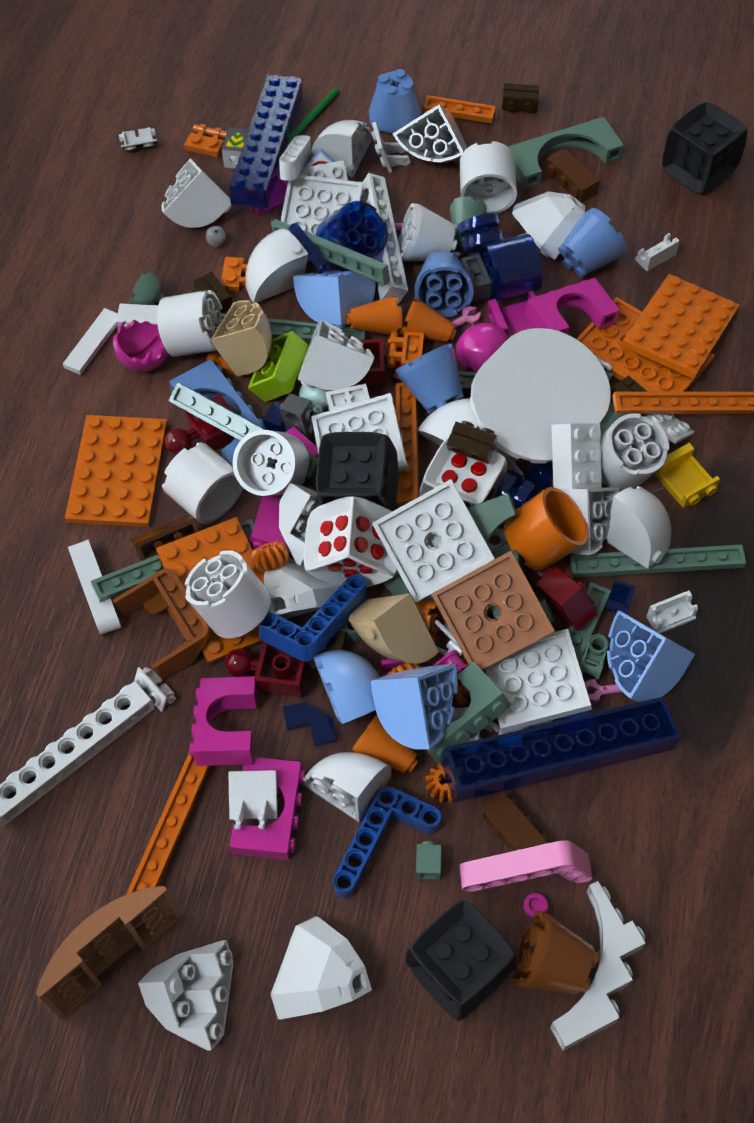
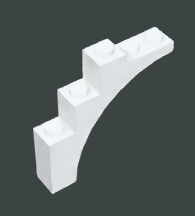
M598 881L589 885L587 890L599 926L600 952L597 969L592 983L584 996L569 1012L552 1022L550 1027L563 1051L618 1021L620 1018L618 1016L620 1013L615 1001L613 999L609 1000L608 997L630 985L633 980L631 978L633 974L629 965L626 962L623 963L622 959L640 951L645 945V935L639 926H635L633 921L623 925L624 919L621 912L617 908L614 909L609 901L611 897L608 890L604 886L601 887Z

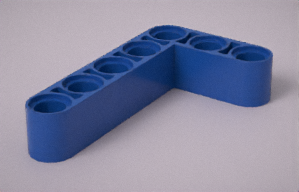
M358 574L349 576L303 628L274 613L267 612L264 619L258 625L259 638L301 661L312 660L349 619L350 614L365 601L366 579Z
M385 786L380 788L334 876L333 884L336 895L343 899L353 896L392 818L430 835L440 829V811L436 807L393 787ZM385 797L393 799L390 804H385L381 800ZM405 807H412L415 811L411 814H406L403 812V809ZM378 817L381 818L383 822L381 824L375 825L371 823V820L373 818ZM433 817L436 819V822L428 824L424 819ZM364 838H369L372 840V843L364 846L360 844V841ZM353 859H358L362 862L358 867L349 865ZM343 880L351 883L347 889L340 888L338 884Z

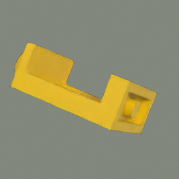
M690 443L668 454L662 467L654 473L682 508L697 504L706 495H713L718 490L720 482L718 476L712 479L692 456L695 448Z

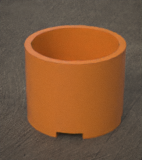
M554 487L546 488L516 509L517 515L509 518L504 523V533L512 551L517 550L525 559L524 564L536 571H542L585 544L588 540L587 523L579 507L565 492Z

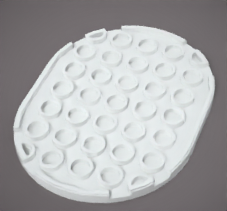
M533 328L520 331L511 336L481 366L471 384L470 405L478 421L479 428L481 430L482 428L491 429L497 435V448L516 459L522 458L539 464L553 461L552 425L600 423L609 408L611 398L610 384L606 372L597 357L580 341L560 331Z

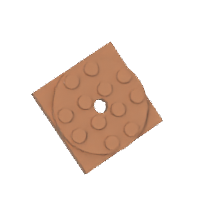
M512 551L505 553L431 594L468 664L470 665L474 662L481 670L555 632ZM490 606L499 608L500 615L498 618H489L487 610Z

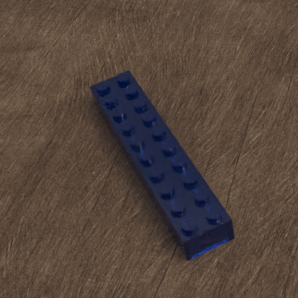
M267 75L229 185L231 205L268 208L278 177L279 159L287 148L303 97L302 78Z
M663 696L443 748L440 761L454 803L674 750L681 736Z

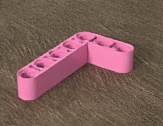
M566 840L468 861L459 865L461 886L465 892L489 889L557 873L573 883H584L593 879L589 854L571 841Z

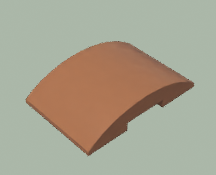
M150 887L129 893L106 904L86 918L70 933L54 953L40 980L36 992L37 996L61 1019L66 1017L102 986V983L97 978L102 972L136 943L143 951L181 918L166 887Z

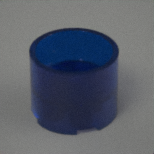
M352 201L324 219L316 230V236L367 257L374 258L384 250L387 244L388 229L386 222L383 223L374 206L363 201ZM323 259L328 266L335 270L351 271Z
M521 234L480 245L479 254L492 282L490 299L499 301L528 294L531 291H540L542 287V266L537 246L530 234Z

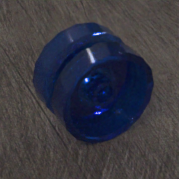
M490 213L475 216L457 225L459 236L465 238L461 242L465 254L483 252L504 243L502 231L496 230L500 226L497 214Z
M511 470L501 481L493 499L510 494L515 509H518L537 495L539 483L531 479L523 481L521 474Z

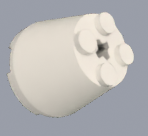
M411 203L404 217V225L398 239L402 260L425 262L428 254L432 252L454 251L457 244L454 236L457 233L458 225L449 222L420 204Z

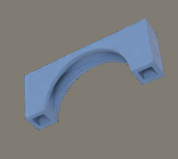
M211 359L169 381L172 392L178 382L209 399L221 394L228 405L240 416L266 429L263 421L255 417L253 408L245 404L242 394L234 390L231 380L224 377L221 367L215 365ZM237 438L221 450L222 458L231 466H233L234 451L240 442Z

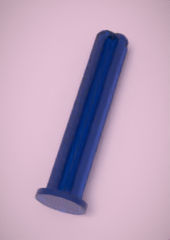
M292 223L288 230L307 251L309 259L317 268V273L322 274L326 272L331 264L325 261L299 224Z

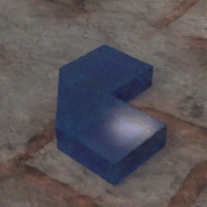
M306 702L282 707L287 731L310 726L314 747L337 742L333 721L330 716Z

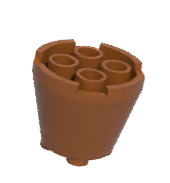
M540 910L536 911L533 914L534 923L529 927H525L515 953L517 955V973L513 974L512 983L526 989L578 994L580 991L585 993L590 985V978L588 976L591 967L594 968L597 964L599 954L594 951L590 943L553 916Z

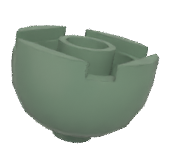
M145 269V274L142 273L132 291L135 296L133 299L130 297L128 303L140 305L159 304L165 295L162 293L163 284L161 279L153 272Z

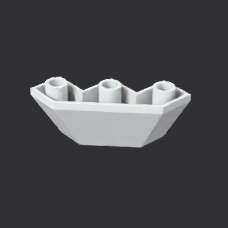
M546 192L515 204L512 214L525 229L528 236L541 249L542 254L555 260L560 253L558 248L585 213V205L570 194Z
M290 482L279 502V529L296 564L304 566V545L310 513L315 508L321 506L318 501L316 491Z
M291 558L282 567L269 572L265 571L264 586L271 597L268 611L284 619L319 610L340 587L313 577L305 570V566L296 564L295 560Z
M313 917L295 926L273 986L271 998L277 1018L286 1019L323 1012L351 1002L372 991L365 966L348 939L319 917Z
M227 940L177 954L152 968L138 982L146 1007L165 1029L207 1051L213 1050L224 1036L234 964L233 955Z

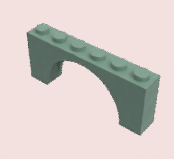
M601 117L508 147L514 154L516 179L523 190L540 185L542 171L538 163L543 156L555 149L565 147L585 149L597 155L606 164L622 158L624 145L605 117Z
M505 494L468 508L487 545L496 529L506 520L517 515L510 494ZM539 600L549 621L553 622L554 617L548 600ZM490 606L488 608L489 614L493 613L495 619L499 617L500 610L498 607Z

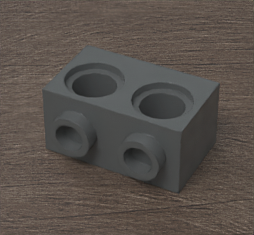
M480 254L461 258V263L473 282L474 293L472 302L490 298L492 282Z
M289 394L279 408L286 430L288 431L294 426L310 440L315 434L311 418L315 413L311 400Z

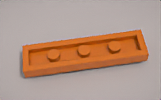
M430 95L426 96L423 106V113L428 112L437 105H441L451 112L453 118L492 124L496 112V106Z

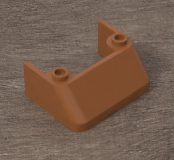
M171 569L160 570L113 599V602L125 617L142 606L153 615L168 610L185 638L186 642L179 645L175 651L151 665L162 681L192 664L197 659L210 636L209 626L185 597L186 589L176 573Z

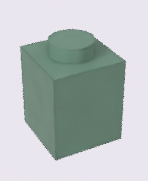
M432 841L417 844L416 880L440 881L441 845H436Z

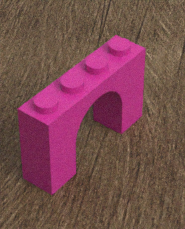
M596 278L584 280L571 286L568 285L543 295L534 296L528 299L525 314L535 328L552 329L568 334L570 327L559 313V308L571 306L583 310L598 329L615 324L620 312Z
M255 676L201 678L200 687L196 688V701H198V705H194V719H196V724H192V738H194V742H190L189 746L190 757H194L196 766L252 764L254 744L251 731L224 732L214 729L210 726V723L214 717L226 710L256 709L258 691L254 681Z
M253 757L252 764H244L242 771L276 770L277 793L284 799L285 806L281 816L275 822L266 825L265 829H259L258 826L241 825L240 830H235L234 826L236 824H233L230 841L232 855L289 860L290 853L295 851L296 838H292L293 829H298L299 815H296V809L301 807L302 793L299 792L300 784L304 785L303 778L306 772L302 770L301 762Z

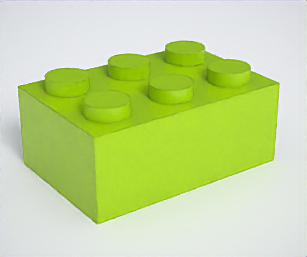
M293 331L272 339L268 358L262 368L254 372L248 389L264 402L291 393L295 387L294 383L299 375L300 367L309 345Z

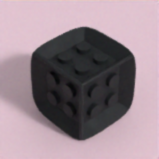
M709 102L701 103L682 116L670 129L662 157L663 169L690 190L701 195L706 194L725 181L739 165L747 141V128L737 118L720 107Z
M333 432L323 435L319 447L316 474L317 498L320 504L323 505L342 497L352 496L367 499L393 512L397 499L399 469L397 451L391 439L385 434L376 432Z
M462 899L447 909L416 938L406 951V963L417 980L451 1017L460 1021L474 1011L503 983L509 973L514 970L517 963V955L490 921L470 902Z

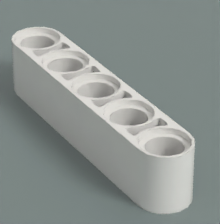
M295 136L280 157L281 180H295L310 158V136Z
M89 540L69 546L70 555L100 635L121 628L111 599L100 603L91 585L92 580L102 577Z

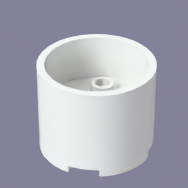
M492 141L491 144H473L463 152L460 158L461 197L470 196L473 197V201L479 202V199L482 200L487 206L486 215L505 211L515 202L517 197L514 154L509 147Z
M212 290L169 296L160 300L157 310L158 330L161 341L171 356L178 357L216 351L210 339L222 322V316L219 311L222 309L217 295Z
M627 414L618 418L600 437L602 483L607 487H619V491L629 487L635 489L662 467L669 450V442L665 431L656 421L652 422L642 417L641 414Z
M258 430L246 435L237 445L233 455V471L240 485L250 493L261 496L283 495L290 482L302 485L305 482L310 464L308 451L297 437L288 433L270 430Z
M202 442L197 443L195 447L189 450L184 448L173 458L164 472L167 477L162 485L164 492L201 524L212 523L224 516L236 503L243 490V487L235 477L233 466Z
M220 551L218 556L208 561L204 558L191 570L185 581L187 587L186 599L214 633L223 638H235L250 632L264 619L270 607L271 597L268 590L242 556L234 551Z

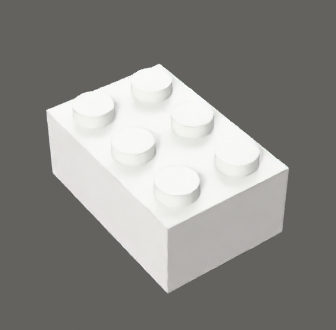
M600 423L552 425L554 488L581 489L602 487Z

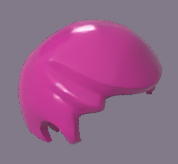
M133 320L127 326H124L126 321L118 325V334L113 337V347L115 355L122 365L134 371L149 372L164 363L168 353L161 341L158 325L154 326L149 321L140 323L136 320Z
M479 323L469 327L461 335L456 344L455 352L463 371L467 372L471 368L474 372H478L481 366L509 339L501 327L491 323Z

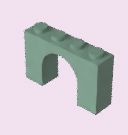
M474 662L457 675L461 685L471 695V703L467 712L458 720L451 722L450 725H446L442 732L444 737L434 747L426 749L438 765L511 706L504 693Z

